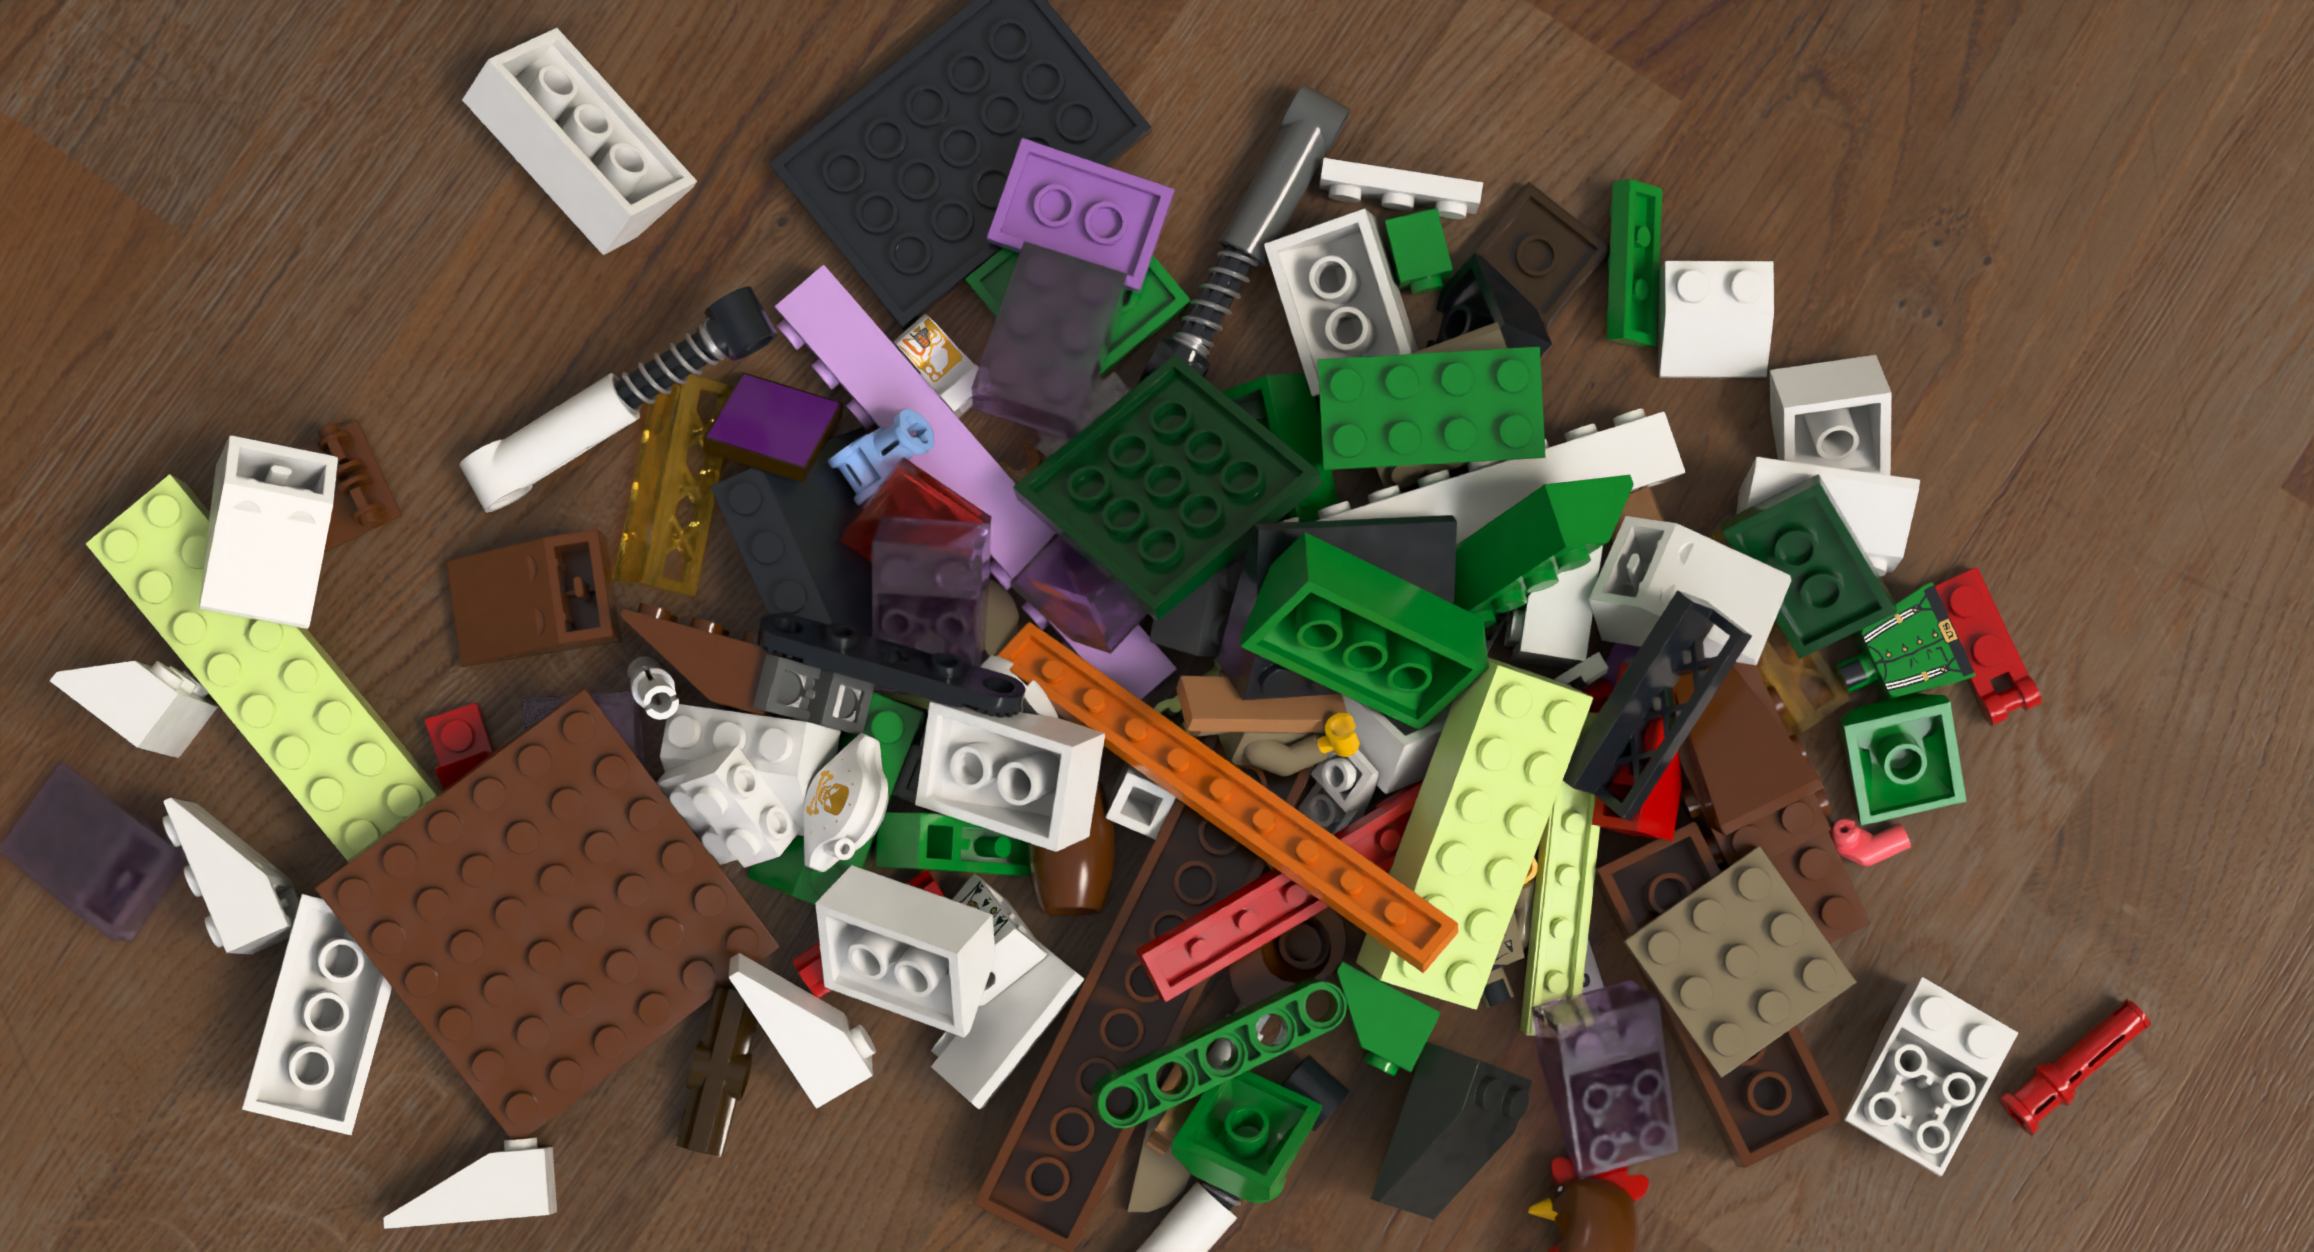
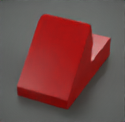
M475 702L425 719L439 766L434 768L443 790L495 752L479 703Z

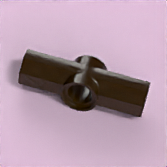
M720 986L716 988L704 1039L698 1042L691 1062L687 1081V1088L690 1089V1093L682 1116L676 1146L719 1157L724 1155L737 1101L742 1100L748 1083L753 1061V1054L750 1053L758 1022L737 990Z

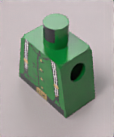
M1933 582L1922 586L1896 603L1897 613L1851 634L1859 654L1834 664L1837 678L1847 694L1873 683L1882 701L1958 684L1976 676Z

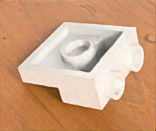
M737 745L668 769L656 782L678 813L682 815L700 838L707 851L714 856L720 865L738 860L745 868L780 857L801 830Z

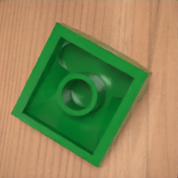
M1923 693L1906 695L1856 707L1839 719L1838 738L1845 750L1856 812L1861 826L1967 802L1951 702L1945 695Z
M1246 1071L1203 1093L1172 1141V1155L1193 1176L1239 1198L1253 1203L1271 1201L1283 1191L1286 1173L1322 1111V1104L1250 1071Z

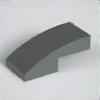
M766 654L752 708L859 735L864 731L875 684Z

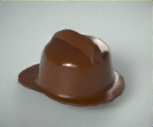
M1327 907L1230 964L1229 974L1232 989L1241 1003L1248 1007L1305 979L1316 978L1325 981L1336 970L1345 956L1347 935L1344 922L1335 910Z

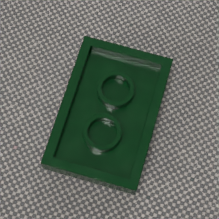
M1819 474L1721 522L1722 533L1732 549L1790 575L1791 583L1775 620L1799 659L1897 613L1896 602Z

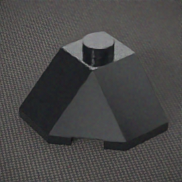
M1474 253L1441 289L1436 310L1444 314L1437 341L1428 340L1426 348L1496 322L1499 324L1507 348L1540 347L1541 358L1552 345V342L1537 309L1483 256Z

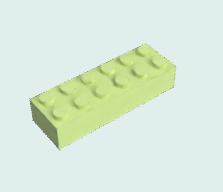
M1488 658L1489 668L1453 700L1396 853L1393 866L1389 872V875L1455 920L1458 923L1459 933L1424 974L1368 934H1366L1356 961L1357 964L1380 981L1476 1010L1593 697L1565 683Z

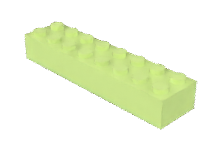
M169 474L89 540L86 545L348 861L440 793L441 790L308 629L199 609L210 511L185 482Z

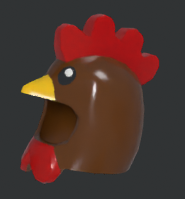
M1591 1147L1582 1148L1577 1154L1575 1163L1564 1157H1556L1550 1165L1551 1178L1555 1189L1549 1198L1532 1205L1528 1211L1529 1214L1554 1222L1560 1231V1243L1551 1247L1547 1252H1637L1639 1231L1635 1202L1645 1196L1650 1184L1648 1178L1642 1174L1628 1175V1161L1621 1155H1612L1605 1163L1600 1162L1597 1151Z

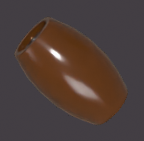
M1099 780L1089 837L1057 852L1028 843L1030 879L1039 908L1044 914L1085 916L1101 913L1112 882L1115 862V831L1113 821L1106 818L1109 802L1103 785Z

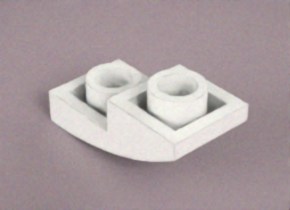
M1333 750L1328 752V758L1319 762L1311 773L1317 782L1299 807V810L1305 816L1332 835L1362 818L1377 784L1379 772L1359 750L1349 757L1338 756Z

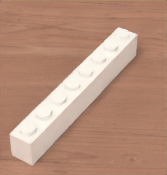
M1641 408L1613 418L1615 427L1598 432L1595 424L1586 425L1565 433L1567 442L1549 447L1545 439L1546 458L1508 460L1502 463L1500 461L1471 462L1467 464L1469 471L1467 474L1451 478L1448 470L1436 472L1418 479L1419 489L1401 494L1398 485L1368 495L1370 504L1351 510L1349 501L1326 507L1317 511L1320 518L1317 521L1453 515L1457 521V545L1544 484L1630 474L1634 483L1631 494L1647 486L1653 487L1668 482L1684 474L1685 469L1665 412L1646 417L1644 409ZM1294 517V518H1290V519H1287V520H1284V521H1281V522H1278V523H1289V522H1300V521H1299V518H1298V517Z

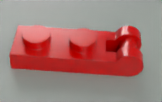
M1978 567L1936 585L1935 588L1976 676L1967 679V682L1988 724L1994 726L2007 720L2008 713L2021 707L2027 711L2041 705L2042 699L2039 690L2025 669ZM2005 673L2011 688L1997 694L1990 680Z

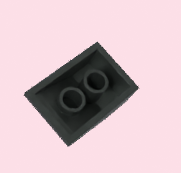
M1426 1042L1370 1199L1434 1220L1515 1133L1518 1121L1524 1116L1528 1108V1093L1532 1080L1478 1059Z

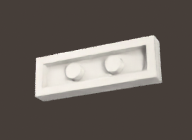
M1324 158L1319 190L1329 191V198L1341 202L1358 203L1362 196L1381 199L1383 207L1393 210L1411 211L1414 205L1437 208L1441 217L1465 219L1467 213H1477L1483 182Z

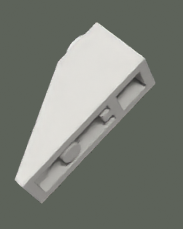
M738 953L730 958L729 979L816 1109L873 1076L872 1055L876 1053V1049L863 1026L859 1024L853 1028L842 1011L746 956Z
M537 1137L504 1140L505 1151L487 1154L383 1218L384 1229L541 1216L556 1213L553 1147L538 1148Z

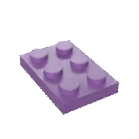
M1022 138L992 221L987 242L1140 294L1172 203L1175 189Z

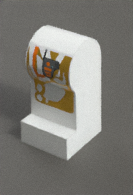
M926 314L893 341L895 347L958 418L993 389L991 380L976 364L974 365Z

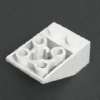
M229 436L215 469L199 609L308 629L332 513L338 457Z
M1625 516L1589 597V602L1602 641L1641 647L1677 590L1708 601L1752 635L1736 662L1757 665L1791 583V577L1780 570L1677 523ZM1715 624L1703 641L1704 655L1708 658L1718 656L1730 637Z
M174 798L164 800L163 803L169 814L163 817L165 830L175 847L182 845L189 865L184 867V874L193 894L196 897L203 896L210 912V916L205 918V924L214 944L218 948L224 946L226 953L252 955L288 939L300 901L291 879L197 803Z
M1923 977L1907 984L1880 1033L1844 1121L1936 1175L1942 1176L2018 1032Z

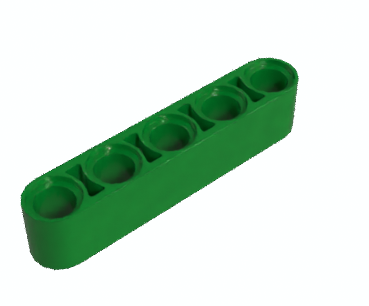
M1309 978L1299 981L1105 1075L1097 1081L1092 1089V1108L1099 1118L1115 1128L1125 1129L1133 1127L1334 1029L1342 1022L1346 1015L1347 1003L1345 995L1339 987L1321 979ZM1324 990L1329 998V1009L1321 1018L1310 1019L1305 1009L1306 1000L1314 991ZM1275 1014L1280 1021V1032L1273 1041L1261 1043L1256 1035V1025L1264 1015ZM1226 1038L1231 1046L1230 1058L1222 1066L1211 1067L1206 1059L1207 1047L1215 1039ZM1165 1063H1178L1182 1072L1180 1083L1173 1090L1161 1091L1156 1083V1074L1159 1068ZM1116 1087H1128L1132 1094L1130 1108L1123 1114L1110 1115L1105 1104L1109 1092Z

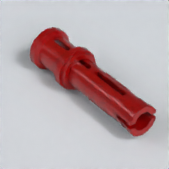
M2126 999L2112 1014L2088 1032L2052 1064L2050 1062L2040 1063L2034 1069L2035 1076L2014 1094L2005 1093L2001 1096L1999 1100L2004 1110L2023 1131L2033 1136L2039 1130L2038 1123L2060 1104L2068 1106L2074 1100L2073 1097L2076 1095L2075 1089L2085 1079L2109 1061L2133 1038L2150 1027L2149 1019L2134 1002Z

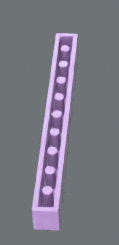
M822 265L775 306L783 319L776 327L796 350L805 344L818 360L811 367L831 390L840 384L853 400L846 407L866 430L873 424L878 429L882 426L887 429L894 423V417L897 413L908 408L921 414L927 420L934 433V447L926 454H915L907 460L923 479L916 485L917 489L936 510L945 504L958 519L951 525L952 529L971 550L980 545L993 560L986 568L1006 591L1013 585L1020 590L1028 600L1021 608L1039 629L1043 631L1050 625L1063 640L1062 645L1143 702L1177 674V668L1155 643L1150 642V637L1069 544L1017 500L1013 489L1015 485L1013 480L825 265ZM912 431L909 434L913 438L916 435V432Z

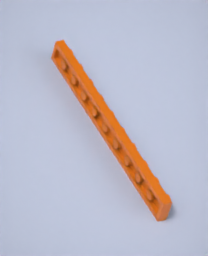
M1028 622L997 655L1013 663L1009 668L1011 673L1017 676L1025 685L1028 686L1033 680L1036 681L1046 693L1047 698L1051 701L1059 715L1069 722L1104 732V747L1423 974L1459 933L1458 923L1031 622Z

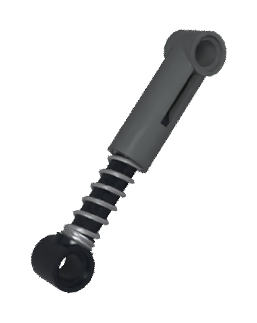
M1305 84L1301 86L1286 112L1275 140L1218 240L1219 244L1225 248V251L1217 253L1219 259L1217 266L1208 270L1210 275L1208 282L1199 286L1201 295L1198 300L1190 302L1192 311L1189 316L1181 318L1183 323L1181 331L1178 330L1177 333H1174L1171 339H1162L1150 358L1139 383L1175 354L1204 378L1206 377L1211 366L1206 359H1208L1207 355H1210V348L1215 347L1214 343L1211 342L1217 330L1224 331L1220 325L1226 314L1232 315V311L1229 308L1235 298H1241L1238 292L1243 283L1250 282L1247 276L1252 266L1264 267L1266 265L1268 256L1264 244L1281 238L1324 156H1327L1343 129L1350 114V108Z

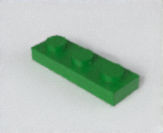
M1632 179L1613 181L1612 203L1610 206V255L1608 258L1609 290L1608 308L1606 310L1607 340L1643 348L1656 346L1662 188Z

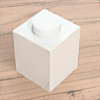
M1125 762L1110 793L1106 818L1156 840L1176 797Z

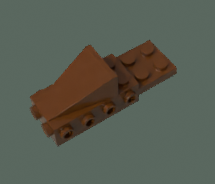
M1762 655L1757 665L1735 662L1679 748L1682 780L1680 803L1691 820L1697 819L1705 836L1703 838L1719 869L1724 870L1756 846H1760L1825 939L1831 944L1871 923L1828 832L1832 829L1825 815L1831 812V807L1822 790L1825 787L1819 775L1809 764L1808 756L1799 738L1795 734L1790 736L1787 734L1780 718L1786 715L1784 703L1773 685L1765 686L1758 670L1759 667L1764 665ZM1693 673L1680 676L1675 684V706L1687 703L1694 693Z

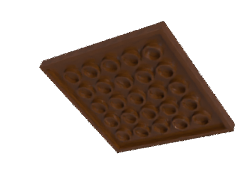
M584 686L315 884V890L511 1140L525 1139L714 997L717 986L726 988L732 983L729 979L730 958L740 953L759 963L780 947Z

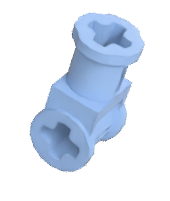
M909 408L903 409L894 417V423L887 429L882 426L870 434L860 437L831 457L828 463L832 468L838 467L855 491L854 500L859 506L895 482L897 476L910 467L907 460L915 454L922 455L929 452L935 444L933 439L934 433L927 420L921 414ZM915 431L916 435L912 438L909 433Z

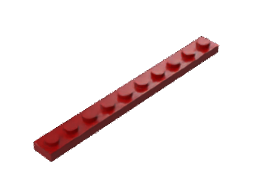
M1600 678L1580 690L1593 697L1588 712L1599 713L1614 690L1611 681ZM1422 783L1333 835L1387 873L1393 866ZM1275 868L1135 951L1157 995L1164 1002H1167L1329 906Z

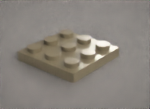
M1756 846L1622 941L1718 1078L1727 1075L1856 983L1760 846Z

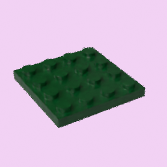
M1175 354L1015 484L1013 489L1017 500L1158 622L1248 547L1254 524L1276 523L1322 485L1320 473L1315 467Z

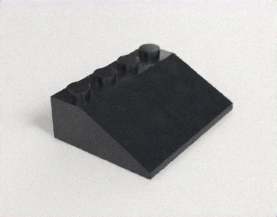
M863 427L830 438L804 483L752 467L710 486L768 614H792L828 625L833 623L846 624L854 627L860 634L899 645L952 621L891 487L888 486L858 506L854 500L856 493L838 467L832 468L828 463V460L839 451L866 435ZM793 656L792 658H788L789 660L796 661L799 663H803L804 660L802 658H796L795 656Z
M1441 515L1254 524L1217 660L1242 700L1341 694L1240 647V637L1271 564L1304 532L1454 604L1457 521L1454 516Z

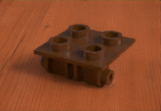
M358 420L339 427L338 423L325 426L318 431L319 438L296 448L338 457L334 501L324 553L402 516Z

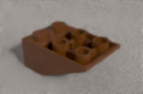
M598 529L543 537L446 561L461 667L622 642L607 537Z
M640 603L637 612L622 608L620 616L711 702L727 711L776 718L777 714L752 708L766 654L777 656V651L769 654L767 650L760 648L761 645L757 644V634L744 632L743 639L740 641L729 638L730 631L723 629L724 626L710 621L692 618L689 627L678 624V617L671 615L670 611ZM782 654V658L788 659L784 654Z

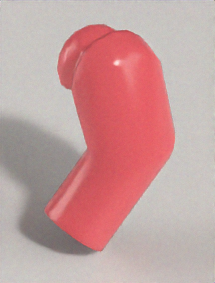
M1840 819L1832 825V830H1830V836L1839 856L1865 867L1872 866L1911 848L1908 835L1900 823L1873 835L1855 826V821L1851 819Z

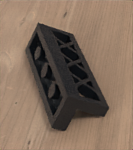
M1677 590L1574 750L1563 781L1573 789L1594 794L1620 817L1633 821L1752 635L1708 601ZM1715 624L1730 637L1718 656L1705 659L1703 641ZM1693 673L1694 693L1687 703L1675 706L1673 687L1680 676ZM1663 720V741L1656 750L1645 752L1644 732L1651 722ZM1633 766L1634 785L1623 800L1609 789V786L1621 768Z

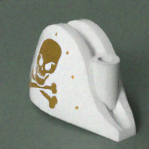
M860 733L828 762L812 780L804 802L805 866L818 872H824L840 859L847 860L851 858L855 850L867 843L877 832L884 819L888 805V783L882 768L879 740Z

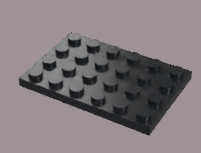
M973 0L769 162V165L899 326L905 330L965 282L966 277L1003 248L988 243L987 236L1022 138L1109 167L1152 132V127L1047 0Z

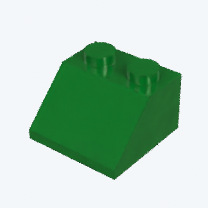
M1340 962L1333 975L1337 987L1340 988L1346 998V1015L1356 1046L1367 1051L1363 1061L1394 1077L1399 1068L1411 1072L1441 1012L1344 962Z

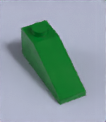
M885 812L884 819L878 828L875 867L1030 877L1028 842L947 815Z

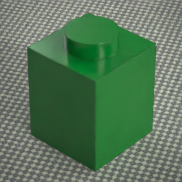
M1430 209L1385 220L1383 235L1399 291L1411 289L1412 296H1419L1442 289V281L1450 279L1453 268L1438 209Z

